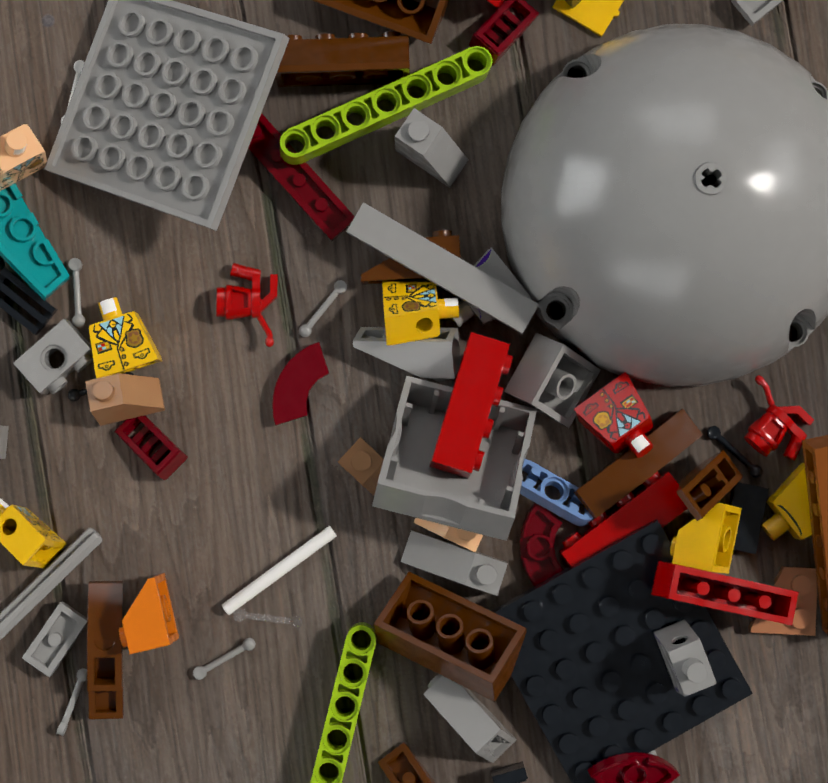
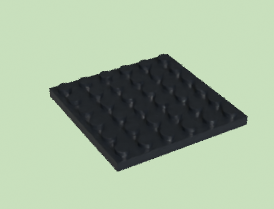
M657 519L492 610V612L527 628L511 676L572 783H596L587 770L598 762L623 753H649L753 694L706 607L651 595L658 561L672 563L673 556L670 555L671 543ZM684 619L700 638L716 679L715 685L688 696H683L676 692L653 633ZM685 638L678 639L673 644H681L685 642Z

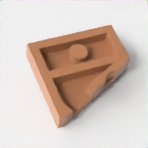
M782 566L774 579L775 583L773 586L799 592L792 626L755 618L749 624L748 631L751 633L815 636L817 609L816 568Z

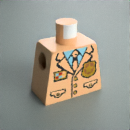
M23 124L0 136V191L46 166L45 150L28 124Z

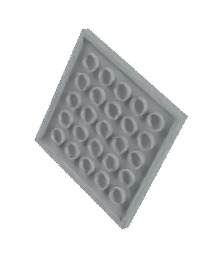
M108 0L44 170L217 231L290 38L283 33L173 0Z

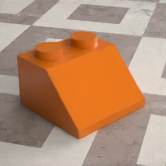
M165 573L147 579L122 620L123 627H119V636L122 646L128 647L129 655L168 646L179 639Z

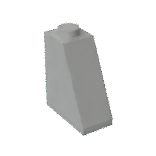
M415 108L395 135L396 152L449 188L468 162V158L444 128Z
M440 674L435 676L428 684L429 689L423 695L479 756L494 763L517 740L468 688Z

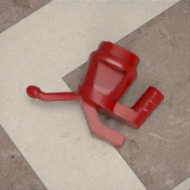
M233 263L230 276L252 281V289L233 285H226L225 288L217 287L216 317H225L227 320L249 316L257 318L266 333V346L272 347L274 344L273 334L261 313L277 298L278 274H270V293L261 299V270Z
M757 375L755 381L763 387L769 407L765 410V414L748 427L749 432L745 435L744 439L757 452L767 457L771 451H775L787 431L792 437L783 456L795 461L802 447V440H805L807 435L787 414H795L806 425H811L814 419L798 405L776 406L768 383L762 376Z

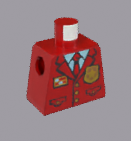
M626 372L574 408L578 421L615 454L629 446L636 457L640 458L650 452L654 446L645 435V433L653 428L651 416Z

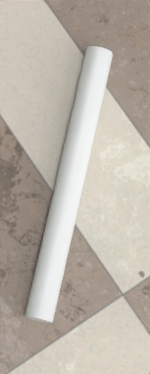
M329 525L221 604L228 615L232 614L337 537L334 530Z

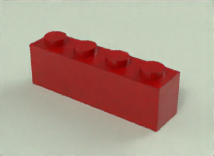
M473 332L470 333L429 467L464 478H469L473 470L479 472L484 457V452L480 451L479 447L482 438H489L494 423L493 419L488 418L492 406L498 407L504 389L498 386L501 374L508 375L513 356L507 354L510 344Z
M657 471L642 483L644 487L637 493L633 494L630 492L616 503L618 507L608 515L604 512L589 522L591 527L580 535L576 531L563 540L561 543L564 548L559 553L569 566H574L655 519L659 521L663 528L687 510V506L676 493L679 484L670 472L664 471L660 474Z
M658 561L651 595L792 626L799 592Z

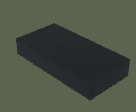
M738 482L733 487L729 505L742 508L734 550L756 554L769 488Z

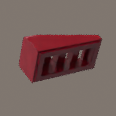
M506 0L473 34L469 46H480L487 49L492 57V66H494L540 13L525 0ZM512 7L525 19L523 21L519 20L509 9ZM502 17L515 28L514 31L501 20ZM494 27L506 39L503 40L502 38H500L494 31H492V28Z
M146 415L127 419L114 431L163 480H167L188 458ZM142 422L145 426L131 439L129 435ZM151 432L154 434L142 447L138 446ZM162 442L164 445L150 457L149 454Z

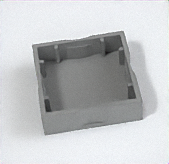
M406 376L372 506L507 541L515 519L523 480L522 467L530 446L537 409L500 400L498 407L492 406L488 418L493 419L494 423L489 438H482L479 450L484 452L479 472L473 470L469 478H464L429 467L453 387Z

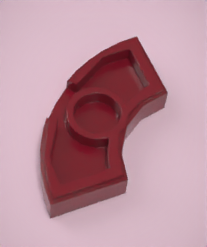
M320 342L314 343L297 353L286 364L279 375L272 403L273 418L276 426L308 416L307 399L310 390L318 380L329 375Z
M534 503L527 513L520 535L522 564L529 580L534 586L564 570L558 562L554 550L555 536L562 522L553 513L537 503Z
M641 752L618 754L598 762L587 770L596 783H671L680 776L677 769L665 759Z

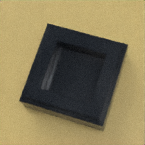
M523 761L491 770L494 783H520L528 779Z

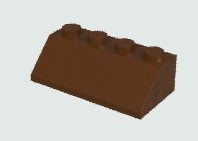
M313 0L432 44L449 3V0Z
M400 32L382 33V37H369L367 33H351L349 38H335L334 34H318L315 36L316 39H302L300 35H286L290 39L275 80L278 87L390 84L410 75L409 37L402 36Z
M411 572L407 573L374 622L378 644L493 702L496 701L512 675L527 632V628Z

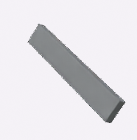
M364 202L346 231L349 235L520 334L524 332L539 306L537 302Z

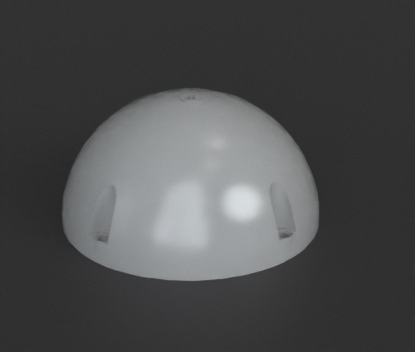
M665 24L631 31L600 44L578 59L568 62L563 71L541 92L523 119L507 157L501 189V227L508 261L516 279L531 296L530 299L539 304L535 314L541 322L564 345L595 366L619 376L626 372L633 381L664 387L704 386L734 380L772 364L795 347L804 344L808 336L828 315L827 88L822 83L817 82L811 76L812 74L800 63L771 44L736 30L705 24ZM576 71L581 73L583 78L567 77L570 72ZM712 175L715 182L705 187L701 181L705 177ZM558 303L562 306L564 315L560 320H553L548 317L546 313L548 304ZM790 325L795 327L797 331V337L794 342L789 341Z

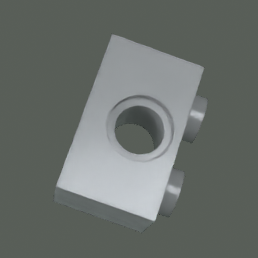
M62 319L13 364L40 394L47 395L51 392L53 395L68 383L65 378L74 370L77 372L82 371L93 361L91 358L92 348L91 344L71 321ZM61 350L65 360L61 367L55 369L50 363V357L55 351Z

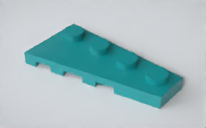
M15 183L0 191V256L45 301L69 280L70 275L50 241L44 236L33 212H30Z

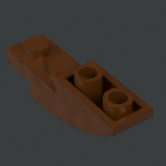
M89 581L87 692L89 698V719H123L124 715L123 646L119 636V627H123L122 620L124 618L123 581Z

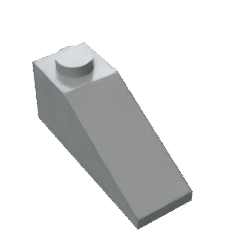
M360 327L353 339L354 348L420 378H432L435 381L455 379L461 363L458 328H440V335L438 337L387 346L385 327Z
M413 530L410 532L401 559L402 563L498 596L508 565L504 560L477 551L473 552L467 548Z

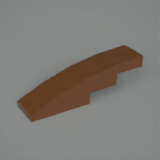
M681 409L646 435L654 445L650 452L643 457L637 458L633 451L628 449L574 491V493L593 519H595L668 464L703 434L685 410Z

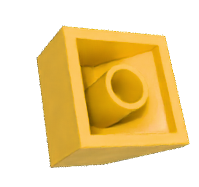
M717 503L702 519L698 521L693 519L680 528L678 535L673 537L670 546V555L673 556L672 564L729 574L742 508Z

